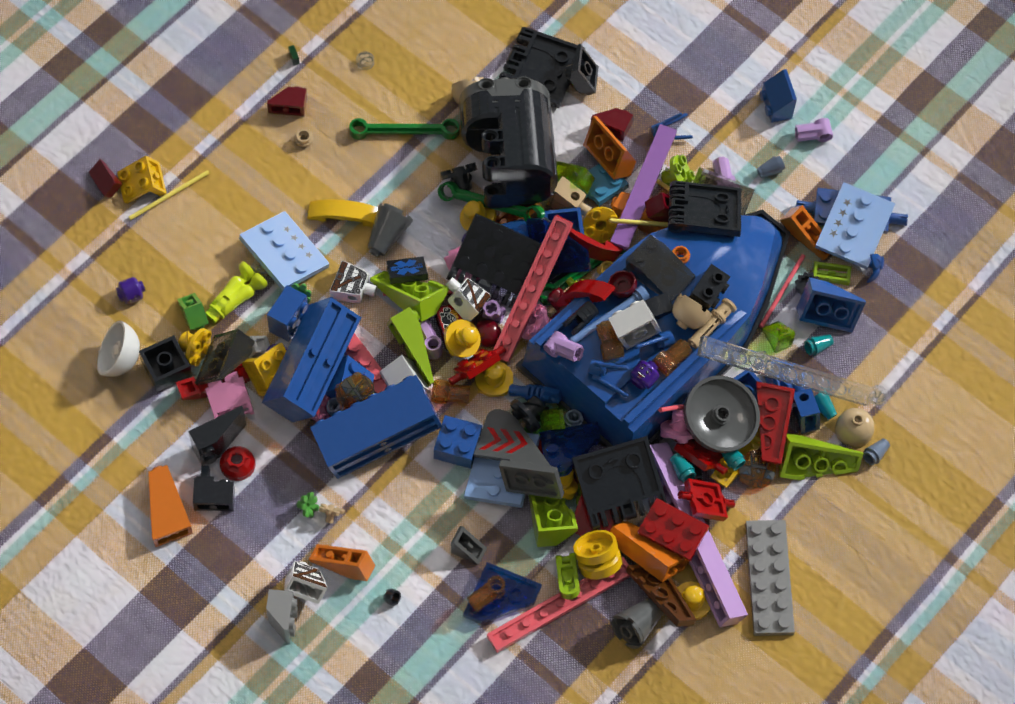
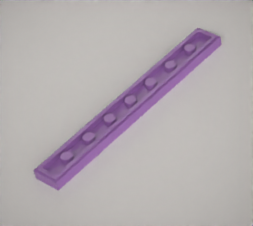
M659 125L620 219L641 220L646 208L645 201L650 199L677 134L676 129ZM618 223L610 242L628 251L638 225Z

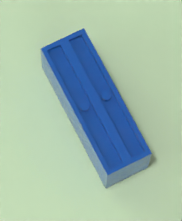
M332 297L309 304L262 403L292 423L315 417L361 317Z
M417 375L404 378L402 382L396 385H389L378 394H371L362 402L353 403L344 411L335 412L330 418L317 421L310 428L328 468L339 479L443 426L425 388Z

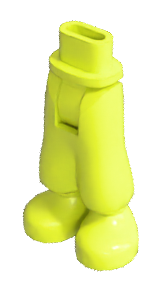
M242 261L239 264L240 275L233 276L224 289L217 295L212 304L209 305L210 308L205 312L206 316L214 323L220 318L224 319L225 316L230 314L240 304L250 299L256 290L265 289L268 286L264 277L259 273H254L253 269L246 262Z

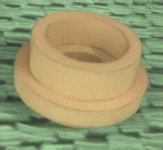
M301 129L295 135V142L300 147H307L312 144L313 135L307 129Z

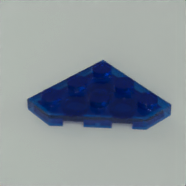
M546 217L527 219L528 236L542 243L551 225V221ZM568 235L551 274L590 271L591 264L588 250Z
M597 422L539 432L543 456L551 466L558 468L560 477L567 476L572 471L573 464L571 458L589 453L588 450L601 441Z
M487 562L463 613V617L484 624L532 606L537 600L542 584Z

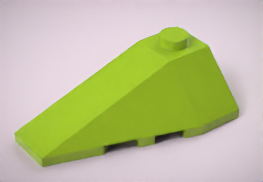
M387 271L370 277V281L378 286V289L402 310L408 307L412 310L415 309L420 317L418 321L421 322L437 314L449 291L447 286L432 280L428 283L414 281L390 284Z
M408 307L391 317L387 326L399 345H405L406 355L409 359L416 361L415 366L427 385L430 386L434 383L421 325L418 321L420 317L415 309L412 310Z
M787 433L782 464L779 465V477L804 480L806 477L816 476L817 478L823 477L826 474L834 473L838 475L858 472L863 452Z
M528 495L537 547L557 546L578 531L575 514L572 509L567 507L564 498L556 499Z

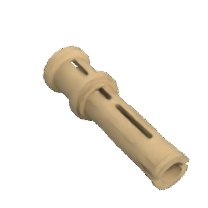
M723 298L719 307L711 311L712 316L709 321L688 339V343L693 348L697 349L719 324H724L726 318L737 310L731 300Z

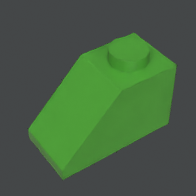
M195 293L177 299L190 330H199L204 328L206 324H209L202 302Z

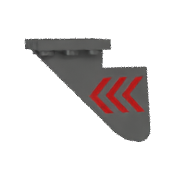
M501 409L490 411L475 448L474 457L500 461L499 468L507 492L562 499L564 491L558 468L548 463L516 417L510 412Z

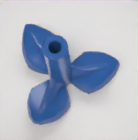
M870 254L871 261L868 268H872L873 273L867 280V283H871L879 276L880 269L882 270L884 266V256Z

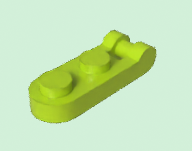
M569 553V556L563 557L562 555H557L555 557L560 594L564 599H574L580 594L575 553Z

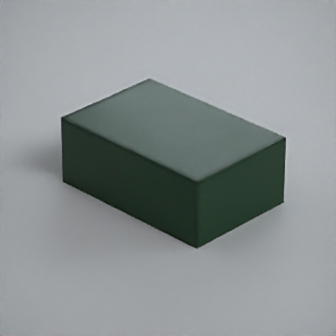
M289 46L288 52L293 65L300 64L295 46Z

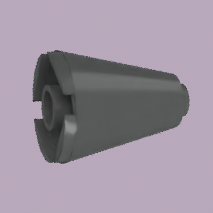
M380 203L368 243L369 252L376 257L384 256L413 222L411 216L407 215L405 217L402 214V210L387 203H384V205Z
M648 598L615 614L612 617L611 626L619 640L623 638L627 642L625 644L627 647L638 649L643 645L664 613Z

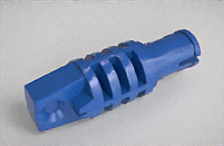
M511 384L508 391L509 396L521 397L527 401L532 396H537L543 403H559L562 399L559 389L542 385L528 384L520 386Z

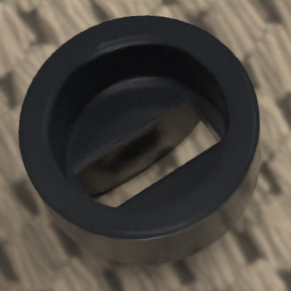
M390 588L383 594V599L387 604L395 606L401 599V593L396 589Z

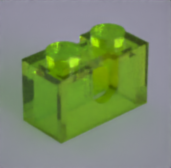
M556 161L558 182L563 176L585 194H588L595 177L586 167Z

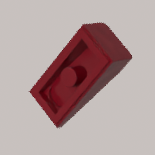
M99 159L89 171L90 176L105 197L112 198L123 185L102 159Z

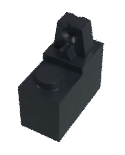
M201 465V476L194 477V511H234V482L226 479L215 481L214 476H210V466Z

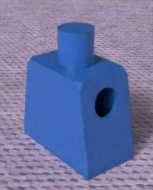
M803 384L795 385L793 387L795 392L792 406L801 434L819 430L820 410L812 390H805Z

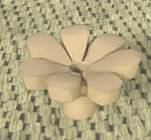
M321 504L319 507V511L326 514L325 522L333 523L334 516H339V514H344L345 509L335 508V505L332 504L328 506Z

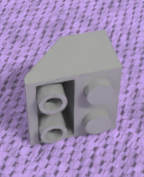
M269 589L266 606L268 621L286 643H290L291 637H295L296 625L294 624L295 618L298 616L297 599H294L293 591Z

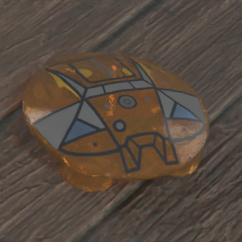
M356 372L336 385L337 401L343 408L348 409L353 403L362 402L368 396L374 394V385L368 377Z
M752 450L744 454L746 463L738 469L741 482L757 489L770 485L776 476V464L761 462V450Z

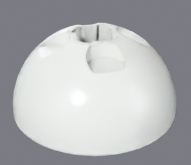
M115 322L109 328L102 341L97 359L98 373L102 376L115 377L128 372L138 360L140 351L139 338L132 327L125 322Z

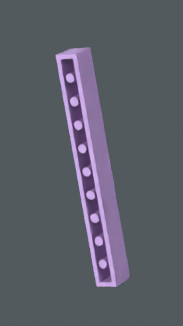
M668 442L650 445L667 503L692 516L689 501L679 499V496H677L680 490L686 492L684 483L678 479L671 464L670 458L673 456V452ZM694 517V518H696V519H698V520H700V521H702V522L705 523V521H704L703 518ZM708 530L689 563L700 587L704 590L705 598L719 628L735 625L742 621L748 613Z

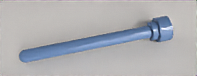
M639 286L630 298L572 336L569 340L578 343L609 321L608 318L614 312L630 307V304L635 301L649 299L647 290L643 286Z

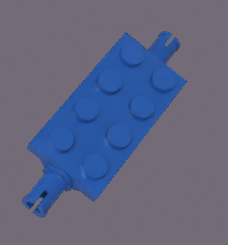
M817 188L815 201L797 200L796 207L803 205L808 213L814 215L815 222L818 225L824 226L840 190ZM879 196V197L884 198V199H886V200H888V201H891V198H892V197H886V196ZM891 213L883 234L888 233L890 224L907 226L908 214Z

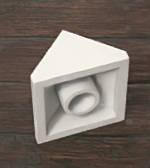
M403 355L380 371V375L387 387L402 382L408 376L417 375L426 393L429 394L431 392L414 362Z

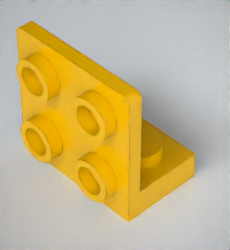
M148 156L140 158L117 172L118 179L123 184L120 188L123 201L126 204L149 191L160 197L167 194L160 163Z
M278 343L258 358H249L242 362L259 396H265L286 353L283 343Z

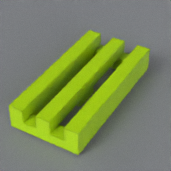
M814 261L813 274L818 276L819 280L849 286L852 266ZM817 268L828 269L829 271L817 270Z

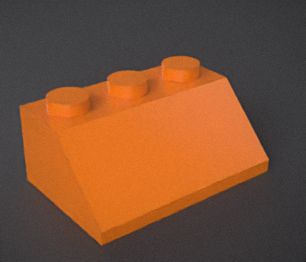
M593 116L583 146L613 179L631 176L636 164L635 159L597 116Z

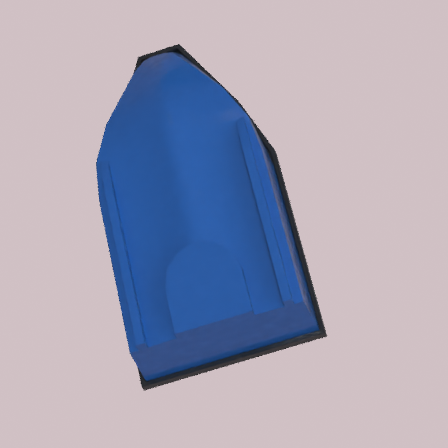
M763 209L741 215L740 237H728L718 234L710 235L700 232L692 233L689 231L673 233L668 228L650 233L620 256L595 279L608 283L610 276L616 271L632 272L637 280V288L643 286L650 298L667 293L672 304H674L680 293L688 297L690 296L711 264L731 276L727 281L729 287L724 294L720 293L717 298L720 301L714 309L719 307L723 298H727L735 304L737 310L726 318L724 324H719L697 349L688 343V339L698 329L687 327L684 330L676 324L678 320L673 316V312L660 319L655 318L661 331L670 330L672 332L675 344L670 346V351L663 353L652 361L658 366L659 378L650 389L643 388V390L637 388L630 381V372L639 361H646L660 351L662 347L658 348L656 343L641 348L633 346L626 350L617 337L610 321L578 342L584 348L583 357L580 361L574 362L559 355L552 357L543 348L555 331L564 334L568 340L574 336L571 332L579 324L573 320L569 326L565 327L562 323L586 301L593 303L598 309L599 314L584 328L628 299H620L612 294L605 301L592 302L589 297L575 298L529 340L525 356L516 364V369L534 385L559 389L562 399L556 404L566 413L569 410H578L583 416L581 426L606 448L644 436L648 437L649 444L652 445L660 437L661 423L672 419V411L660 413L658 411L659 408L684 404L688 393L697 383L711 376H723L745 355L769 306L790 232ZM684 246L689 250L690 259L686 264L679 265L672 261L671 252L675 247ZM649 338V339H647V340H645V341H643V342H646V341H649V340H652V339H655V338ZM592 358L629 367L627 371L607 368L605 375L600 376L627 393L628 397H624L599 381L592 380L593 375L588 374Z

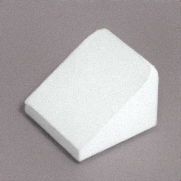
M266 335L250 336L244 343L249 358L261 356L270 346Z

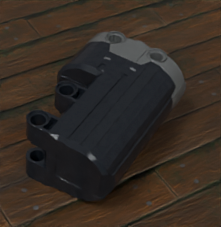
M524 76L517 79L503 77L492 80L490 78H483L466 87L459 98L462 140L469 148L475 151L499 155L489 156L482 162L483 179L490 182H501L492 183L484 188L485 206L488 208H508L515 205L536 204L553 196L558 184L550 93L542 83Z

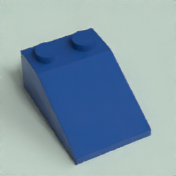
M809 277L796 309L799 321L853 332L866 304V300L827 281Z

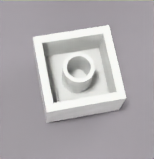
M644 300L635 301L630 304V307L618 310L608 318L626 350L662 332Z

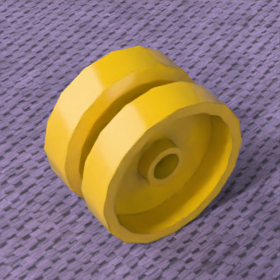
M596 530L588 532L576 540L573 546L574 553L578 560L580 572L585 578L598 580L607 578L621 568L622 557L618 549L616 537L612 532Z

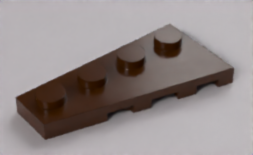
M640 565L627 566L626 572L676 627L695 624V616L671 578L661 582Z

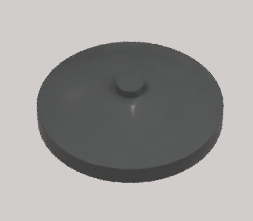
M728 376L705 378L690 390L684 402L683 415L689 433L697 443L710 451L731 453L740 450L750 443L758 431L760 423L758 403L752 392L734 378Z

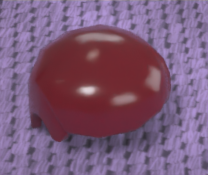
M624 270L616 271L610 276L608 281L609 284L615 287L611 294L620 299L629 298L637 288V280L634 274Z
M492 319L479 321L476 324V328L480 334V346L485 348L495 346L501 334L500 326Z

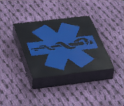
M423 256L386 261L390 284L428 279Z

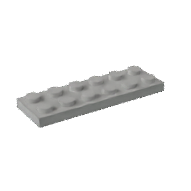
M746 521L754 636L794 635L786 521Z

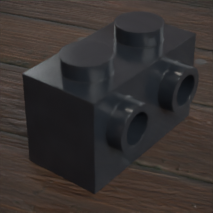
M711 264L689 298L702 305L703 311L709 310L710 307L714 309L720 301L717 298L720 293L724 294L729 287L727 281L731 276Z

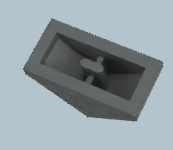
M463 526L458 528L451 542L452 554L476 565H479L487 550V547Z

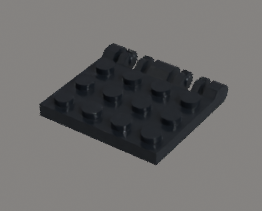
M522 27L516 39L519 44L513 45L506 60L507 64L503 67L504 71L508 73H500L498 79L503 77L517 79L524 76L542 83L549 91L551 106L560 108L571 84V81L565 76V69L567 65L573 63L578 45L527 27Z
M672 181L670 183L668 212L670 216L668 218V230L670 232L680 233L681 231H689L692 233L700 232L710 235L718 234L728 237H740L741 188L683 181Z
M475 213L446 279L455 278L458 270L461 269L462 271L457 280L460 284L463 282L467 272L472 274L471 280L473 282L479 277L478 286L488 293L492 285H496L491 296L492 300L498 297L500 288L506 289L507 292L501 304L506 305L512 292L514 295L508 307L513 308L542 243Z
M647 436L571 458L592 531L601 528L597 513H599L603 528L608 526L605 510H611L612 520L617 524L620 520L616 507H619L620 515L624 522L637 518L633 503L635 501L640 516L645 515L642 499L648 498L650 509L656 498L667 503Z

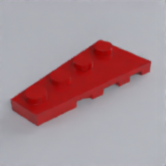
M757 381V403L760 411L761 462L781 465L795 389Z

